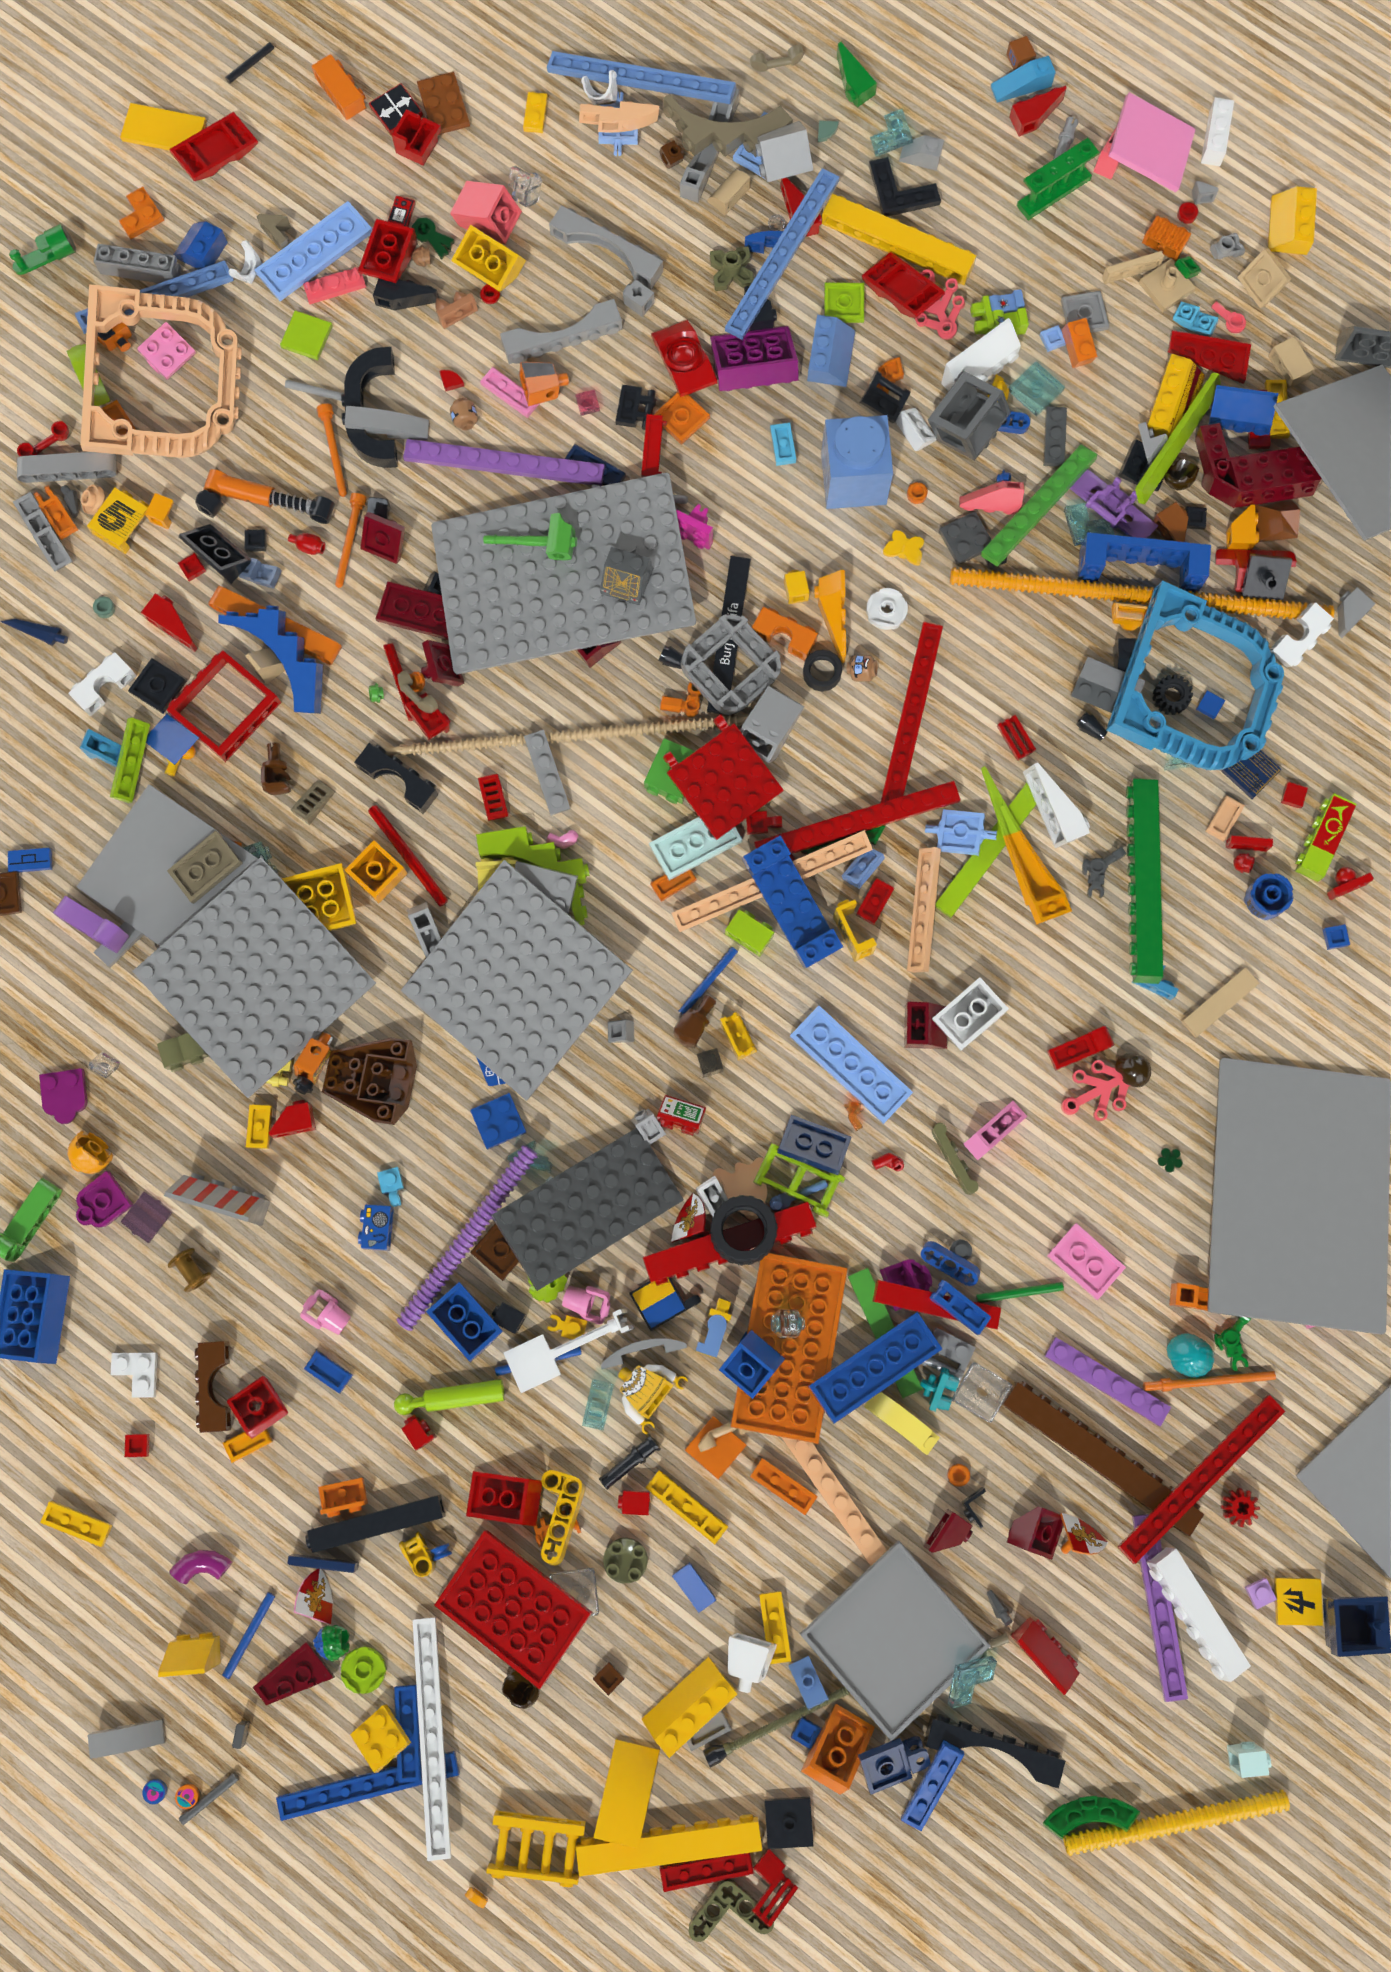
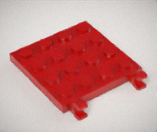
M721 714L713 721L721 733L682 762L678 763L670 751L663 756L664 761L671 768L667 775L716 841L784 791L735 723L729 727Z

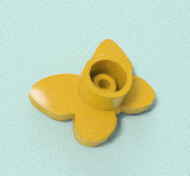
M895 530L892 533V541L886 544L883 554L888 557L898 556L902 559H907L911 564L918 566L922 559V552L919 549L923 547L924 540L917 536L909 539L902 531Z

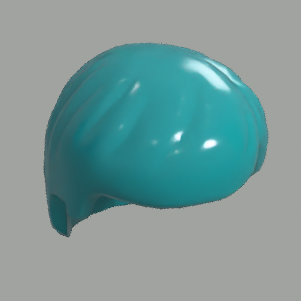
M1185 1333L1177 1335L1167 1345V1356L1177 1372L1192 1378H1198L1206 1375L1212 1369L1215 1360L1214 1352L1211 1346L1202 1338L1194 1334Z

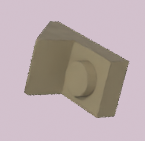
M268 214L256 216L260 227L280 250L289 245L288 241L290 240L285 231L291 225L287 216Z

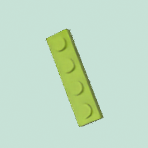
M132 717L127 719L110 793L111 798L126 803L133 802L150 727L149 723Z

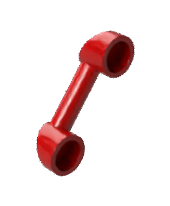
M56 421L51 426L52 435L33 447L29 443L20 444L17 448V454L19 456L37 455L55 442L65 441L69 435L68 426L63 421Z

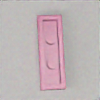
M494 367L480 381L482 386L526 418L539 405L528 406L523 388Z

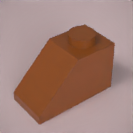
M1175 502L1158 513L1153 522L1158 525L1156 529L1165 540L1185 542L1188 516L1186 510Z

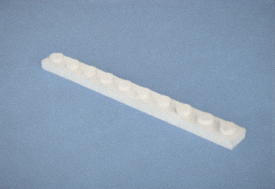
M436 1617L414 1619L412 1621L427 1861L451 1859Z

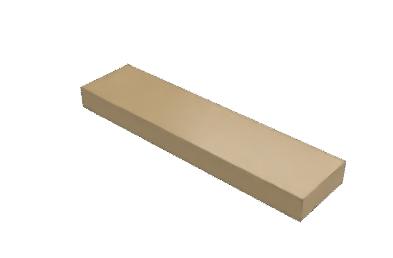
M1245 967L1186 1017L1182 1024L1195 1038L1198 1037L1260 983Z

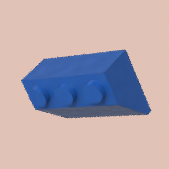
M1216 385L1209 425L1220 423L1222 430L1228 429L1237 433L1253 432L1259 436L1269 435L1275 413L1273 406L1277 403L1279 393Z
M460 1282L426 1311L470 1363L503 1332Z

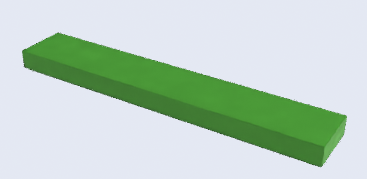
M866 1268L848 1276V1279L877 1340L893 1329L894 1325L885 1305L872 1302L875 1282L869 1269ZM914 1369L895 1382L902 1398L923 1390Z

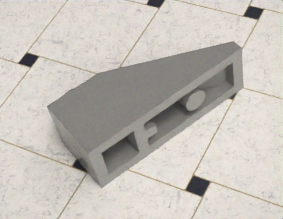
M425 902L407 909V912L427 958L442 938L429 906Z

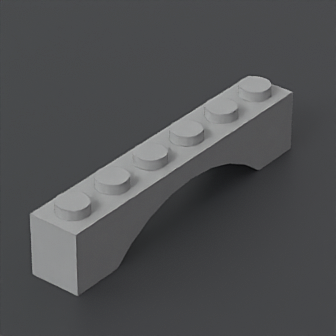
M736 88L731 104L713 102L708 120L731 123L739 104V89ZM713 143L695 155L686 167L680 182V197L699 203L719 154L714 148Z
M561 205L549 223L550 235L566 244L590 243L610 250L627 265L633 279L638 280L649 289L653 288L663 273V260L659 256L646 252L639 245H633L623 236L611 233L608 228L600 227L590 218L578 215L571 208L567 209Z
M612 299L595 304L581 321L566 329L538 333L517 328L500 333L508 363L517 364L525 359L537 358L551 351L557 352L564 347L577 346L587 340H596L603 335L615 334L622 330V320L615 300Z

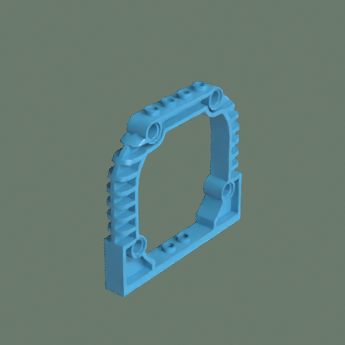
M1162 580L1153 590L1106 731L1149 750L1156 748L1197 768L1209 771L1229 768L1240 760L1249 759L1264 747L1267 740L1265 738L1266 732L1272 724L1270 719L1278 705L1276 700L1283 689L1284 670L1280 664L1276 663L1274 653L1271 654L1268 647V641L1266 638L1263 639L1256 628L1254 629L1248 623L1239 621L1236 617L1228 616L1227 613L1220 612L1214 607L1207 606V600ZM1175 625L1178 630L1183 632L1190 630L1192 627L1234 645L1244 652L1252 663L1250 681L1255 689V693L1243 730L1232 737L1227 746L1218 747L1206 744L1167 726L1164 715L1157 711L1151 712L1142 694L1134 690L1139 674L1143 672L1146 666L1144 659L1151 651L1152 645H1150L1154 630Z

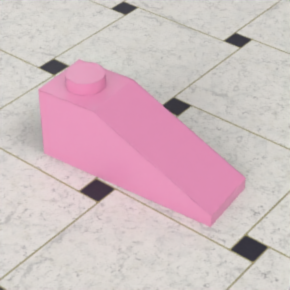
M1012 1101L968 1139L964 1146L979 1160L1020 1124L1027 1115Z

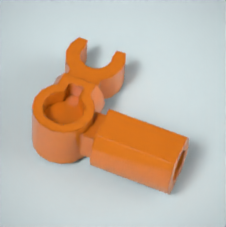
M689 683L686 701H683L681 698L662 695L660 710L676 713L684 712L688 717H696L700 708L699 697L702 694L699 690L693 691L692 683Z

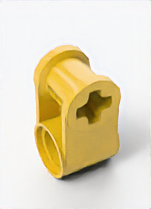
M419 1531L409 1540L399 1542V1547L415 1575L425 1577L434 1572L435 1561H433L427 1543ZM421 1560L428 1562L429 1569L427 1572H422L419 1569Z

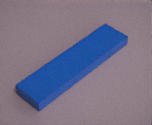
M417 1686L394 1687L395 1718L411 1741L397 1755L398 1783L422 1781Z
M943 1740L901 1816L902 1822L922 1831L964 1756L963 1750Z

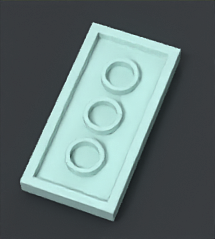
M697 817L650 842L649 846L670 881L742 842V838L736 827H734L716 841L701 819Z

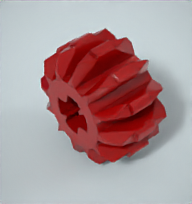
M1237 1488L1236 1493L1233 1490H1229L1230 1498L1222 1497L1227 1502V1505L1220 1506L1221 1509L1227 1510L1223 1517L1230 1518L1229 1523L1232 1525L1237 1523L1239 1527H1244L1245 1523L1252 1525L1251 1517L1258 1519V1515L1254 1513V1510L1261 1509L1260 1506L1254 1505L1258 1498L1251 1497L1252 1492L1249 1490L1244 1492L1242 1488ZM1238 1503L1244 1504V1506L1241 1508L1242 1512L1237 1511V1509L1239 1508Z

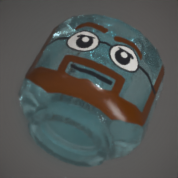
M779 1309L771 1317L772 1332L779 1338H797L801 1330L805 1328V1319L801 1317L796 1309Z

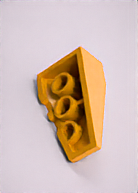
M839 570L818 579V586H814V598H818V606L838 658L841 660V663H845L846 629L844 625L846 609L843 608L845 601V570Z

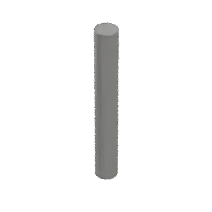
M291 380L285 381V388L341 401V394H344Z

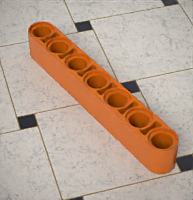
M222 586L216 588L208 602L210 607L224 615L228 611L238 612L239 616H246V613L258 614L259 609H266V607ZM285 617V632H296L298 637L304 638V653L328 665H332L342 646L336 641Z

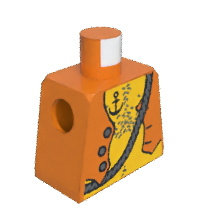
M322 1032L318 1040L313 1038L309 1040L294 1064L295 1076L306 1077L315 1084L331 1054L330 1047L328 1046L333 1038L329 1034Z

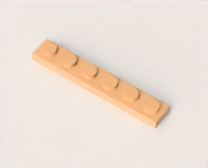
M937 847L919 849L907 971L911 973L929 972L941 849Z

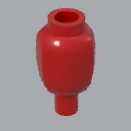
M301 533L298 536L293 534L288 536V542L294 543L297 549L304 553L316 555L318 553L323 554L325 551L326 543L322 542L317 535Z

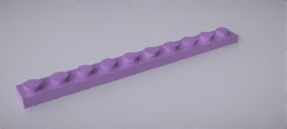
M412 439L406 440L403 456L404 461L586 485L595 484L602 486L605 465Z

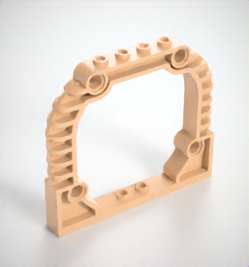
M89 284L80 444L82 450L131 456L134 453L177 458L194 457L208 451L219 441L222 434H228L233 430L234 419H238L239 407L235 406V399H239L240 387H236V379L240 380L241 367H237V359L241 360L242 347H238L235 332L226 328L224 321L213 308L199 300L189 297L140 293L138 289ZM128 309L134 311L132 315L124 314V312ZM140 318L184 321L199 325L211 335L212 350L220 359L218 401L208 410L206 425L192 433L183 434L132 429L130 422L127 420L117 419L114 421L104 413L100 406H94L95 385L99 384V373H96V365H100V353H97L98 333H107L121 322L125 325L133 326L140 321ZM226 339H229L233 343L230 345H224L222 342ZM221 418L229 420L225 425L218 423ZM122 428L128 430L125 435H119L118 431Z

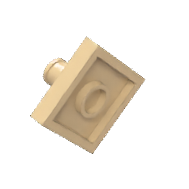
M1269 248L1264 249L1237 277L1260 308L1265 307L1291 280V277Z
M1172 258L1139 281L1140 286L1162 313L1192 294L1196 289L1192 282L1186 279L1177 269Z

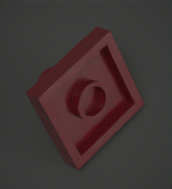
M367 512L364 515L360 549L398 564L401 560L405 527L393 520H387Z
M426 640L422 643L427 665L421 668V673L425 679L431 678L433 682L457 687L465 684L462 674H456L453 671L449 644Z

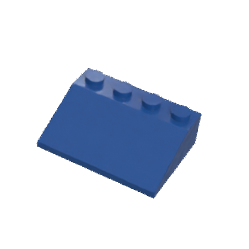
M4 1269L0 1291V1358L34 1363H57L70 1276Z

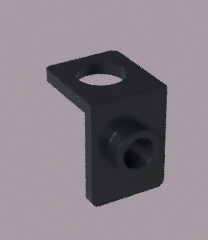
M983 1487L961 1501L966 1508L963 1513L970 1523L974 1521L980 1529L983 1528V1525L969 1506V1503L986 1492Z

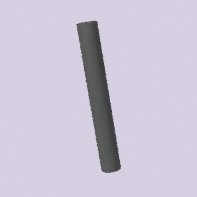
M235 1772L232 1773L192 1808L179 1817L181 1824L185 1825L239 1780L238 1775Z

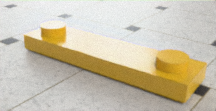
M660 1470L645 1487L714 1545L729 1527Z

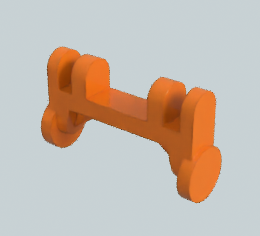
M562 1510V1515L567 1516L566 1511ZM544 1517L540 1518L542 1527L538 1528L537 1523L536 1526H533L539 1548L542 1547L543 1539L549 1528ZM576 1519L574 1530H577L579 1534L582 1532L579 1522Z

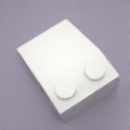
M979 977L934 1016L932 1020L962 1051L1002 1017L1009 1008Z

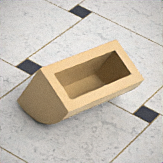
M734 170L708 198L707 202L726 215L750 189L751 177L740 170Z

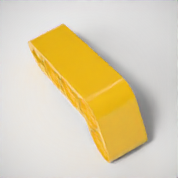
M549 1470L542 1476V1485L547 1491L559 1495L541 1549V1557L549 1565L556 1566L564 1559L585 1494V1486L575 1476ZM553 1476L558 1477L557 1485L549 1487L548 1480ZM572 1483H578V1491L574 1494L569 1493V1486ZM567 1504L571 1505V1513L567 1516L562 1515V1508ZM563 1526L565 1528L564 1535L556 1538L554 1534L556 1528ZM554 1540L555 1542L560 1543L561 1546H558L557 1544L555 1546L553 1543H551V1541ZM555 1551L557 1553L556 1557L551 1558L548 1556L549 1552Z

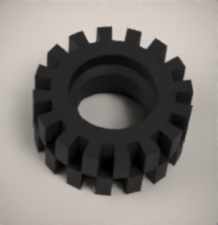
M1168 675L1166 678H1162L1153 691L1154 696L1152 699L1156 701L1155 707L1159 706L1160 712L1165 710L1166 715L1170 712L1171 715H1175L1177 712L1178 714L1182 713L1193 697V692H1191L1193 688L1188 686L1190 683L1188 680L1184 682V677L1177 678V675H1173V677ZM1169 688L1178 690L1180 700L1176 702L1169 701L1165 696V691Z

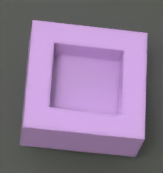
M1262 1578L1244 1587L1255 1609H1259L1277 1600L1266 1578Z

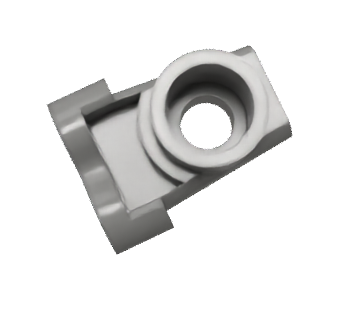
M1233 233L1223 236L1218 243L1211 245L1210 251L1214 259H1223L1229 256L1235 258L1244 255L1245 248L1240 244L1238 234Z

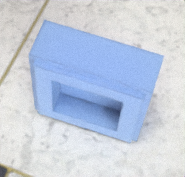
M1059 325L1040 332L1039 336L1047 352L1066 345Z

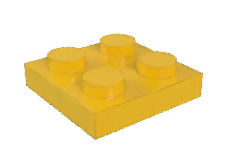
M387 1704L382 1705L350 1734L374 1773L384 1768L411 1743Z

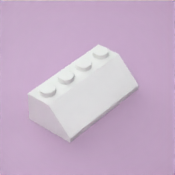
M1009 318L946 364L941 384L948 392L964 371L986 382L989 376L998 374L1004 365L1008 362L1010 364L1019 357L1018 353L1021 345Z

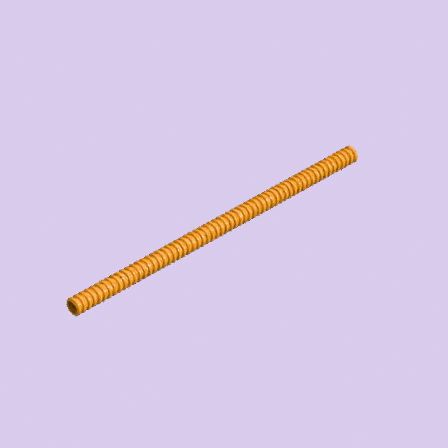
M953 567L950 574L951 585L957 583V586L961 584L963 586L970 585V587L976 585L977 588L980 586L986 588L987 586L989 589L995 587L996 590L999 588L1005 590L1007 588L1008 591L1014 589L1016 592L1018 590L1024 592L1026 590L1027 593L1033 591L1035 594L1037 592L1040 594L1046 592V595L1052 593V595L1059 594V596L1065 594V597L1071 595V597L1078 596V598L1084 596V599L1090 597V599L1097 598V600L1103 598L1104 601L1107 599L1110 601L1116 600V602L1122 600L1124 603L1126 601L1129 603L1134 601L1135 604L1141 602L1143 605L1145 603L1149 605L1154 587L1148 589L1147 586L1141 588L1139 585L1137 587L1135 585L1129 587L1128 584L1124 586L1122 584L1116 585L1115 583L1109 585V582L1103 584V582L1096 583V581L1090 583V580L1084 582V580L1077 581V579L1071 581L1070 578L1067 580L1064 578L1058 579V577L1052 579L1051 576H1048V578L1042 576L1040 578L1039 575L1033 577L1031 574L1029 576L1023 574L1021 576L1020 573L1014 575L1011 572L1010 574H1007V572L1001 574V571L994 573V571L988 572V570L982 572L981 569H978V571H975V569L969 570V568L963 570L962 567H959V569ZM1188 591L1207 600V606L1214 607L1220 612L1228 613L1230 611L1231 614L1237 612V614L1243 613V615H1247L1249 613L1251 616L1254 614L1256 616L1262 615L1263 617L1268 615L1270 618L1273 616L1279 618L1281 616L1282 619L1288 617L1290 620L1292 618L1296 620L1308 606L1306 602L1303 604L1297 602L1295 604L1294 601L1289 603L1286 600L1284 602L1282 600L1276 602L1275 599L1269 601L1267 598L1265 600L1259 598L1257 600L1256 597L1250 599V597L1244 598L1239 596L1237 598V595L1231 597V595L1224 596V594H1220L1218 596L1217 593L1212 595L1211 593L1205 594V592H1201L1199 594L1198 591L1194 593ZM1318 604L1334 618L1335 610L1333 605L1327 607L1325 604L1322 606Z

